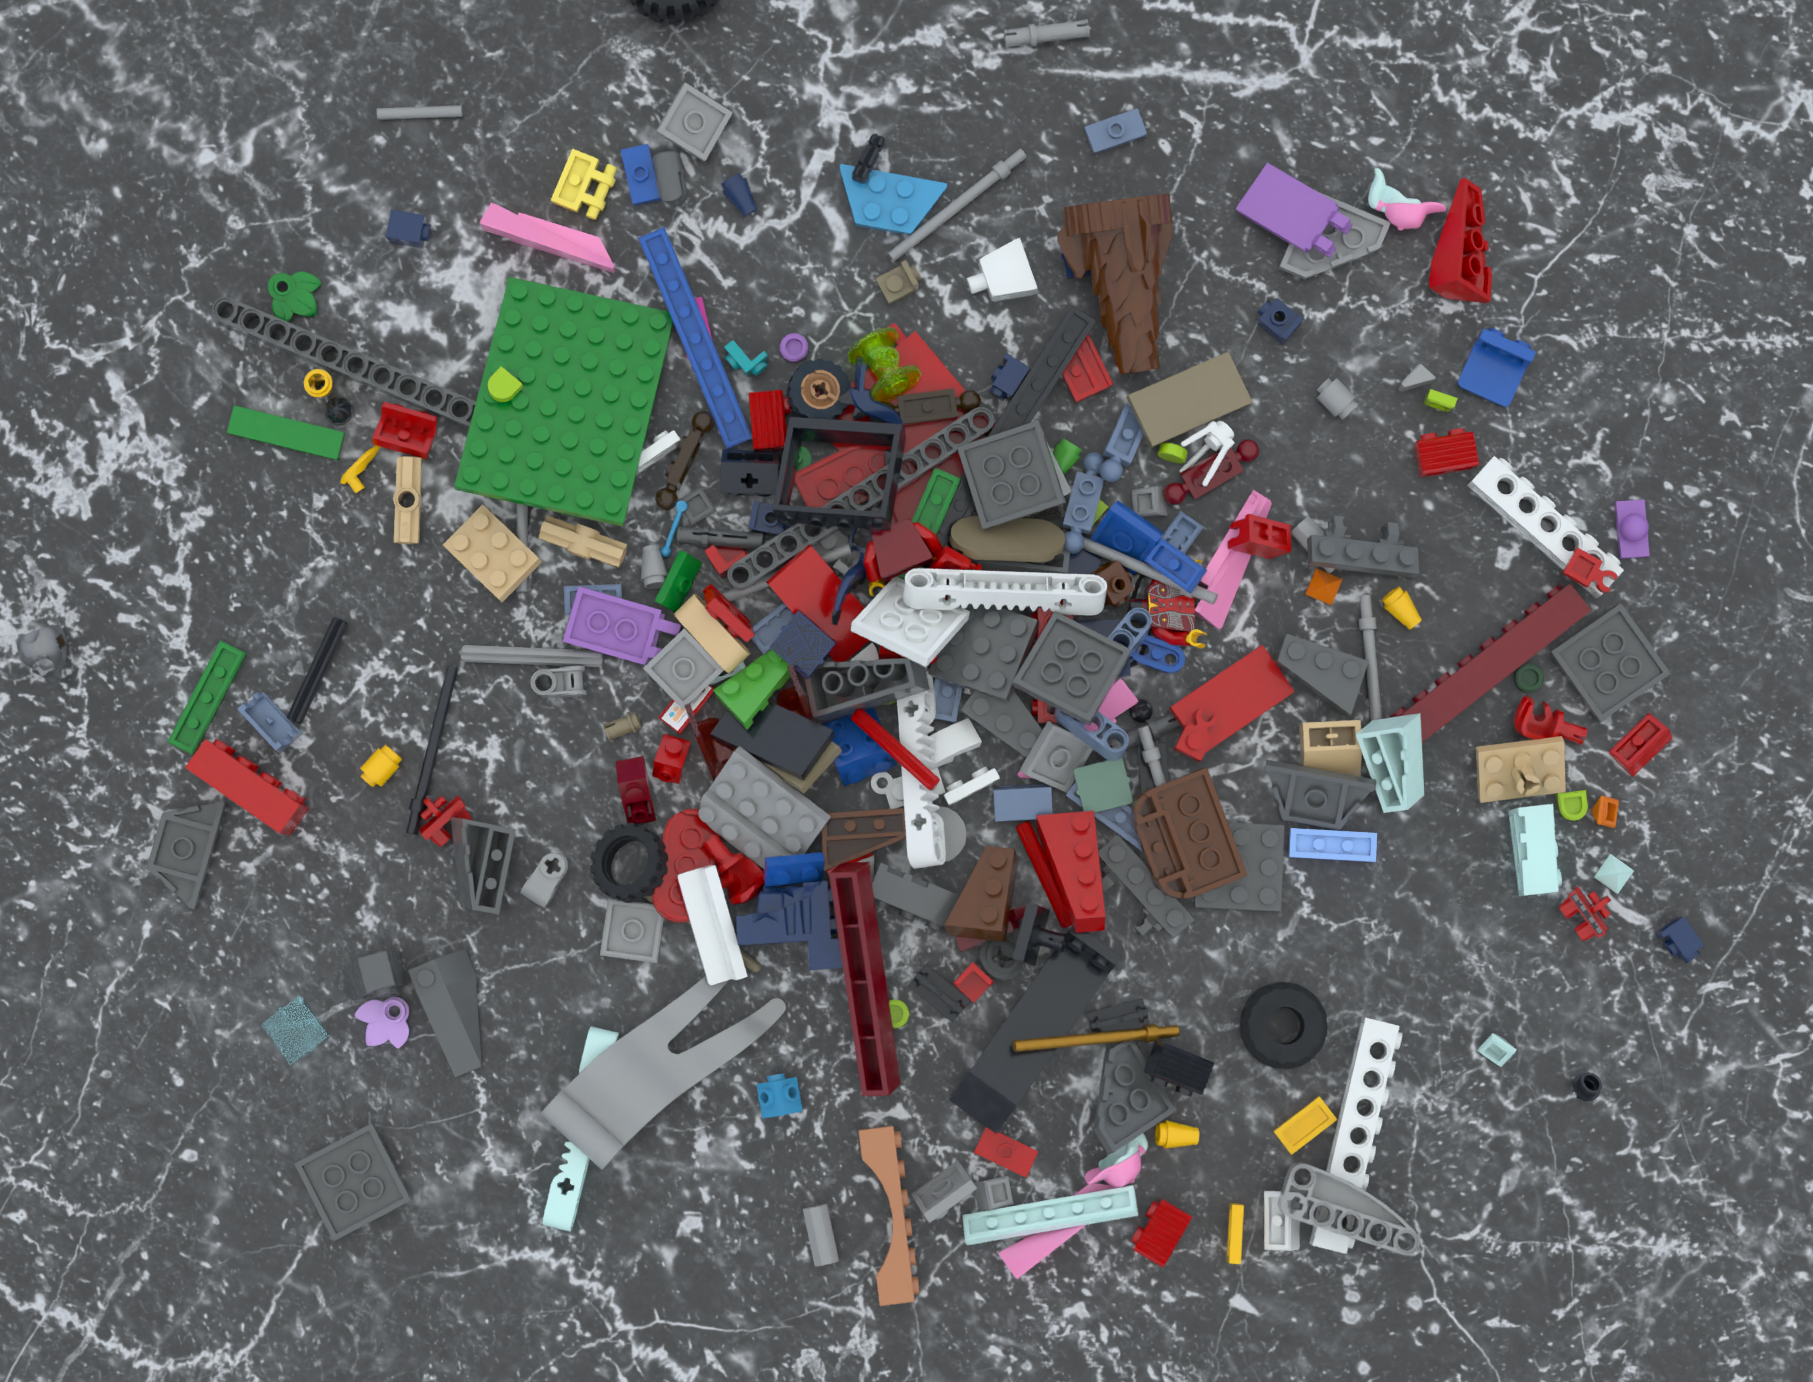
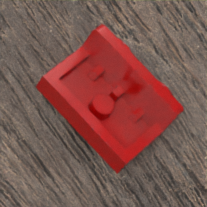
M383 402L381 418L373 434L372 444L427 460L438 433V418L425 411L419 412L405 408L400 404Z

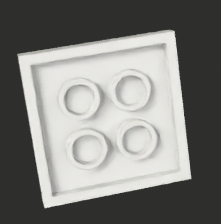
M895 577L853 620L851 631L927 667L968 621L970 611L960 606L953 610L910 608L903 600L905 580Z

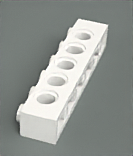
M1494 456L1467 485L1562 570H1564L1574 552L1565 550L1562 545L1563 538L1567 537L1574 541L1575 549L1578 547L1603 561L1599 568L1600 570H1611L1618 576L1624 571L1619 566L1621 564L1620 561L1609 552L1605 554L1597 547L1599 543L1594 537L1587 533L1585 535L1576 528L1578 525L1571 517L1565 514L1562 516L1554 509L1556 505L1544 495L1540 497L1533 491L1534 486L1529 480L1516 476L1512 472V466L1503 458L1497 459ZM1499 481H1505L1509 484V494L1499 492L1497 488ZM1520 500L1530 502L1532 506L1531 513H1524L1520 510ZM1542 519H1549L1553 523L1552 532H1545L1541 528L1540 523ZM1609 577L1603 578V584L1606 587H1609L1615 581ZM1591 582L1587 588L1581 585L1595 599L1603 594L1596 588L1594 582Z

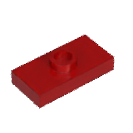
M985 1127L974 1150L975 1154L1025 1178L1039 1152L1000 1132L995 1134L987 1127Z

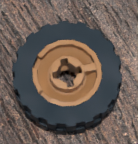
M823 359L809 360L804 365L801 364L794 371L788 382V389L786 390L787 402L793 409L792 412L799 417L835 420L848 406L847 404H841L839 398L851 387V382L848 381V375L842 371V367L835 365L833 361H825ZM814 388H822L824 394L816 397Z

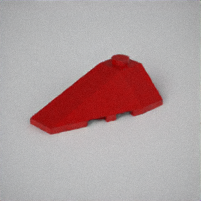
M1462 178L1459 181L1433 255L1429 275V288L1446 299L1488 303L1491 300L1492 271L1491 267H1486L1484 251L1489 250L1488 241H1484L1481 225L1485 223L1482 190L1466 178Z

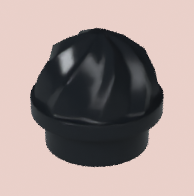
M334 397L325 405V416L334 425H344L353 416V406L344 397Z
M1581 1073L1573 1081V1092H1575L1577 1099H1581L1584 1102L1593 1101L1601 1093L1602 1082L1594 1073Z

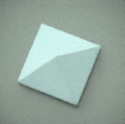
M1609 854L1594 878L1618 894L1634 870L1612 854Z
M1492 1033L1477 1051L1502 1067L1514 1055L1516 1049L1504 1038Z

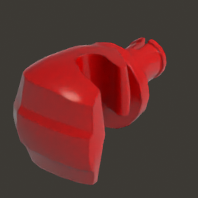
M1528 695L1521 699L1513 721L1515 730L1519 734L1531 739L1562 736L1563 739L1579 745L1583 744L1584 739H1581V737L1586 738V727L1564 721V712L1556 709L1552 713L1549 704L1545 701L1542 702V713L1535 716L1533 714L1534 700Z
M718 833L703 843V846L707 848L718 863L716 867L718 868L717 873L722 889L725 887L728 889L729 901L733 905L746 903L759 894L765 883L764 871L754 861L744 856L742 852L737 855L735 853L732 854Z

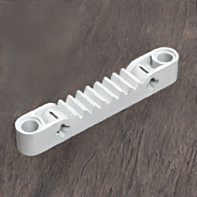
M917 568L908 571L905 575L903 600L910 608L923 610H953L960 605L962 608H966L968 604H972L974 609H977L980 604H984L985 609L995 605L997 610H1000L1003 605H1007L1008 609L1012 610L1015 605H1018L1021 611L1026 606H1030L1031 610L1035 611L1038 606H1041L1043 611H1047L1050 608L1051 611L1064 615H1097L1104 609L1107 583L1100 576L1090 574ZM946 579H949V585L946 584ZM945 595H948V601L945 600Z
M925 667L930 690L897 700L900 743L930 770V767L936 764L935 760L929 758V756L936 753L935 749L928 746L935 741V738L929 737L928 733L934 730V727L929 725L935 718L936 705L934 680L928 674L930 669ZM901 765L909 862L914 869L943 865L946 859L944 823L941 816L935 813V811L939 810V806L932 804V801L939 798V795L932 793V790H928Z

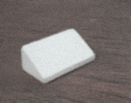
M1264 1191V1250H1299L1300 1221L1289 1218L1279 1210L1278 1200L1281 1191ZM1294 1197L1292 1201H1286V1206L1289 1207L1288 1212H1292L1293 1208H1299L1300 1203L1296 1202L1297 1197Z

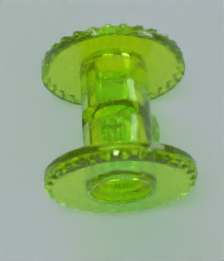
M891 327L880 328L860 338L847 355L849 362L853 365H856L857 356H861L863 361L869 364L878 379L871 388L870 394L873 399L879 402L893 400L897 396L903 395L921 377V371L916 365L900 367L899 353L896 349L892 348L896 344L899 334L896 329Z

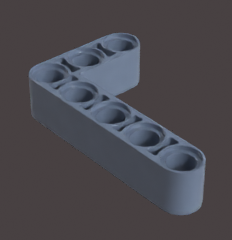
M1133 608L1126 614L1108 638L1115 642L1121 641L1125 643L1127 648L1131 649L1132 655L1149 633L1152 623L1150 613L1144 608ZM1139 620L1144 624V627L1140 629L1135 628L1131 625V621ZM1055 708L1054 717L1056 721L1101 756L1110 761L1120 760L1124 756L1129 743L1127 733L1098 711L1092 720V723L1098 726V730L1093 732L1085 728L1084 722ZM1109 740H1117L1121 743L1122 747L1113 749L1107 742Z

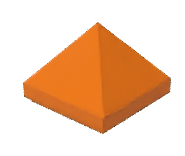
M1316 568L1305 595L1332 605L1342 579Z
M1600 796L1591 812L1598 825L1610 828L1616 827L1619 804L1617 799Z

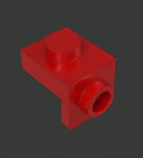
M663 734L654 760L652 776L663 782L679 784L691 741Z

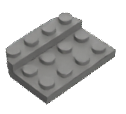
M740 746L734 751L711 787L703 795L700 804L701 809L698 812L700 819L707 823L713 831L763 869L766 857L805 854L831 818L830 815Z

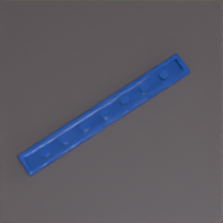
M665 227L639 237V242L726 449L753 439Z

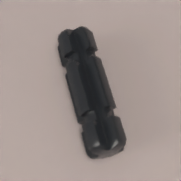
M876 133L870 136L869 144L865 146L857 162L858 165L855 166L852 172V179L855 182L863 184L867 181L869 173L879 157V152L882 151L885 145V138L883 136H879Z

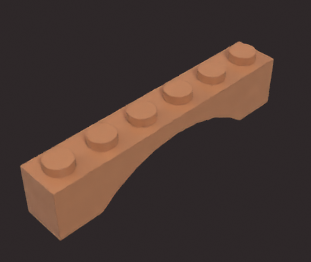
M893 1125L859 1129L862 1160L874 1171L881 1181L889 1198L892 1211L893 1232L891 1244L885 1261L876 1275L879 1304L884 1306L915 1302L914 1295L920 1294L918 1276L912 1277L910 1266L916 1265L914 1247L908 1248L907 1236H912L911 1218L905 1219L903 1207H908L909 1202L907 1189L901 1190L900 1178L905 1177L904 1161L897 1159L896 1150L902 1148L900 1131H894Z

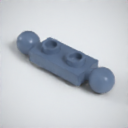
M1127 404L1122 408L1102 455L1109 458L1100 467V475L1107 482H1115L1121 478L1123 473L1122 465L1128 467L1131 464L1143 437L1140 425L1131 407Z
M1091 452L1084 457L1083 468L1086 473L1077 471L1062 527L1070 529L1065 534L1064 549L1070 551V554H1076L1083 549L1084 538L1081 532L1090 534L1104 483V479L1097 477V474L1100 473V467L1105 462L1104 457L1097 452Z

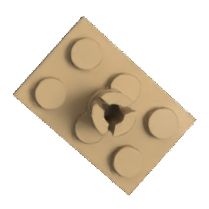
M1562 736L1476 747L1477 788L1480 803L1566 792L1565 749Z

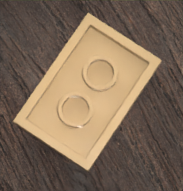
M483 504L443 544L501 602L542 563Z

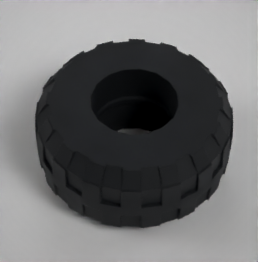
M1277 982L1266 985L1257 990L1248 999L1242 1010L1240 1033L1243 1043L1251 1055L1266 1066L1276 1069H1293L1311 1061L1325 1043L1328 1032L1325 1009L1320 1000L1301 985L1289 982ZM1289 1008L1297 1014L1300 1021L1299 1033L1289 1043L1274 1041L1267 1030V1021L1276 1009Z

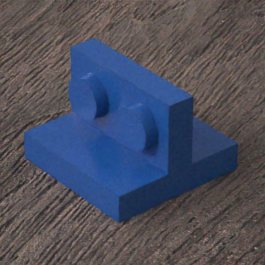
M1118 500L1109 509L1090 540L1144 562L1164 532ZM1122 566L1132 575L1136 574V571H1133L1129 568Z

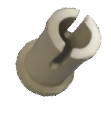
M627 712V716L603 724L609 741L630 732L638 733L637 730L641 729L642 725L636 712L632 714Z

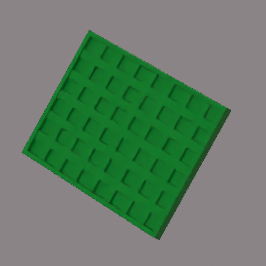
M509 277L456 477L455 490L624 527L674 324L669 311ZM501 366L523 384V388L507 402L494 400L488 391L490 377Z

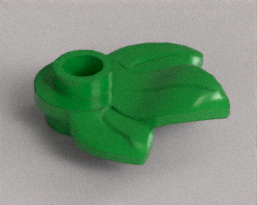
M302 271L291 276L286 273L273 275L268 281L267 289L269 295L273 298L272 311L275 317L289 322L293 313L301 316L316 315L317 305L311 292L321 285L320 280L314 275ZM285 282L287 284V291H278L277 283Z

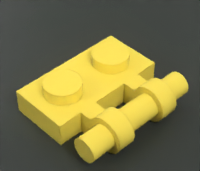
M572 149L551 202L576 213L579 212L582 203L589 206L586 217L596 220L599 211H603L606 202L604 200L609 188H613L616 181L614 176L618 168L607 164L604 173L597 171L599 159ZM592 180L599 183L594 196L587 194Z

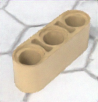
M694 594L674 615L710 656L730 674L751 653L738 638L736 639L727 631L725 623L720 618L716 620L706 611V603L697 594Z

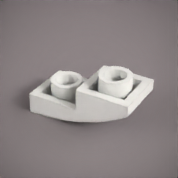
M969 718L929 736L935 738V741L928 746L935 749L936 752L929 756L930 759L936 761V764L930 767V770L952 762L956 755L980 747L982 741Z

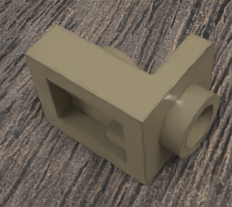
M906 260L902 261L899 267L876 278V282L888 305L918 291V281L921 280L914 264L909 266Z

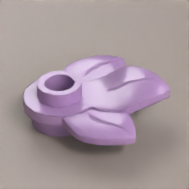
M390 997L384 1002L370 1000L356 1011V1018L369 1023L366 1030L367 1046L381 1045L389 1040L393 1046L400 1048L408 1039L409 1027L406 1020L409 1016V1006L404 999ZM393 1006L400 1008V1014L397 1017L392 1016L390 1013Z

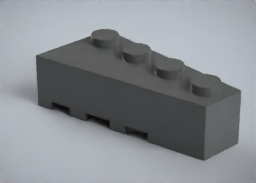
M908 658L825 662L818 666L809 679H805L813 718L827 722L851 715L858 708L867 710L930 690L925 666Z

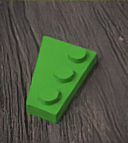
M771 649L715 688L713 692L716 698L748 730L753 724V717L759 710L763 711L769 704L768 699L775 690L782 688L795 672V669Z

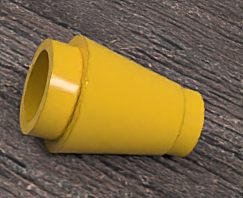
M314 369L305 376L304 388L313 397H327L332 392V378L325 370ZM325 383L324 387L318 390L319 385Z
M1398 586L1382 598V602L1385 604L1384 608L1406 626L1408 630L1421 622L1422 618L1419 616L1407 590L1403 591Z
M1168 1120L1156 1124L1155 1143L1157 1146H1162L1163 1149L1197 1145L1199 1142V1129L1197 1127Z

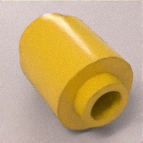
M385 744L381 749L377 748L360 767L364 772L360 777L372 787L376 784L382 787L400 767L398 764L402 761V758Z

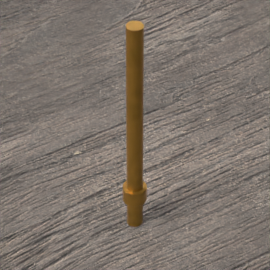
M1156 1024L1143 1025L1140 1029L1013 1040L1012 1046L1014 1052L1137 1040L1155 1042L1159 1038L1178 1037L1179 1027L1178 1025L1157 1027Z

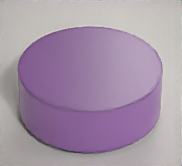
M797 333L786 335L780 343L781 355L788 362H801L808 354L806 339Z

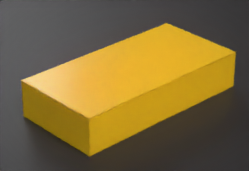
M1318 1096L1273 1132L1292 1155L1334 1123L1337 1118L1321 1097Z
M1229 1203L1226 1261L1230 1264H1241L1244 1205L1241 1203Z

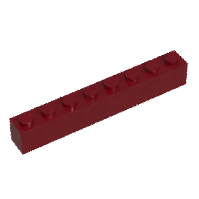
M1560 584L1546 594L1549 598L1542 605L1535 602L1524 611L1526 617L1519 623L1515 619L1501 629L1504 632L1497 640L1493 636L1479 646L1482 651L1474 658L1471 654L1467 655L1457 663L1460 669L1450 675L1447 671L1434 681L1437 687L1429 693L1426 689L1422 690L1412 698L1415 704L1407 710L1402 706L1389 717L1420 713L1422 742H1424L1583 618L1591 609L1571 584L1564 588Z
M869 862L841 863L829 872L861 1093L862 1096H889L901 1084L870 866Z

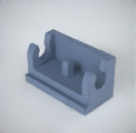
M265 692L255 693L249 703H243L238 708L239 712L264 739L280 753L286 750L303 734L292 721L287 719V716Z
M1048 784L993 786L995 822L1036 819V815L1053 814L1051 786Z

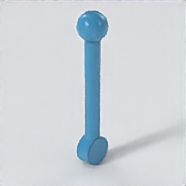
M681 500L676 503L677 513L666 544L660 550L663 557H668L671 554L670 547L682 513L688 509L686 501Z

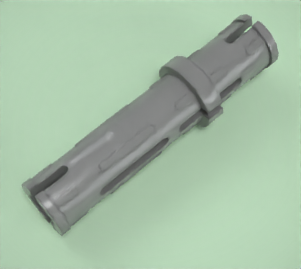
M1088 19L1039 26H1035L1033 23L1028 24V27L1004 29L1003 36L1004 41H1006V48L1027 44L1033 47L1037 46V43L1089 38L1090 30Z

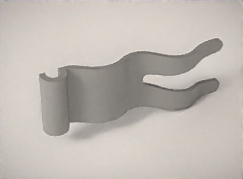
M705 976L672 1003L603 1051L547 1105L541 1115L603 1170L624 1145L667 1105L761 1037L782 1016L786 1010V1005L783 1000L774 998L737 1024L687 1051L674 1054L668 1049L669 1042L708 1005L729 981L709 985Z

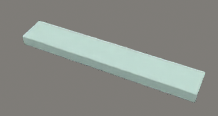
M1131 1185L962 1215L966 1244L972 1245L1138 1216L1135 1188Z

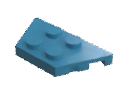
M840 164V173L855 225L910 236L918 228L923 218L932 210L933 205L947 190V183L872 170L867 181L861 184L852 179V172L855 166Z

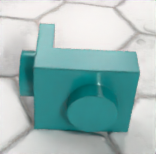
M733 340L724 347L727 356L724 357L734 370L739 368L747 378L752 374L754 376L759 375L768 366L766 362L769 360V357L765 351L751 361Z

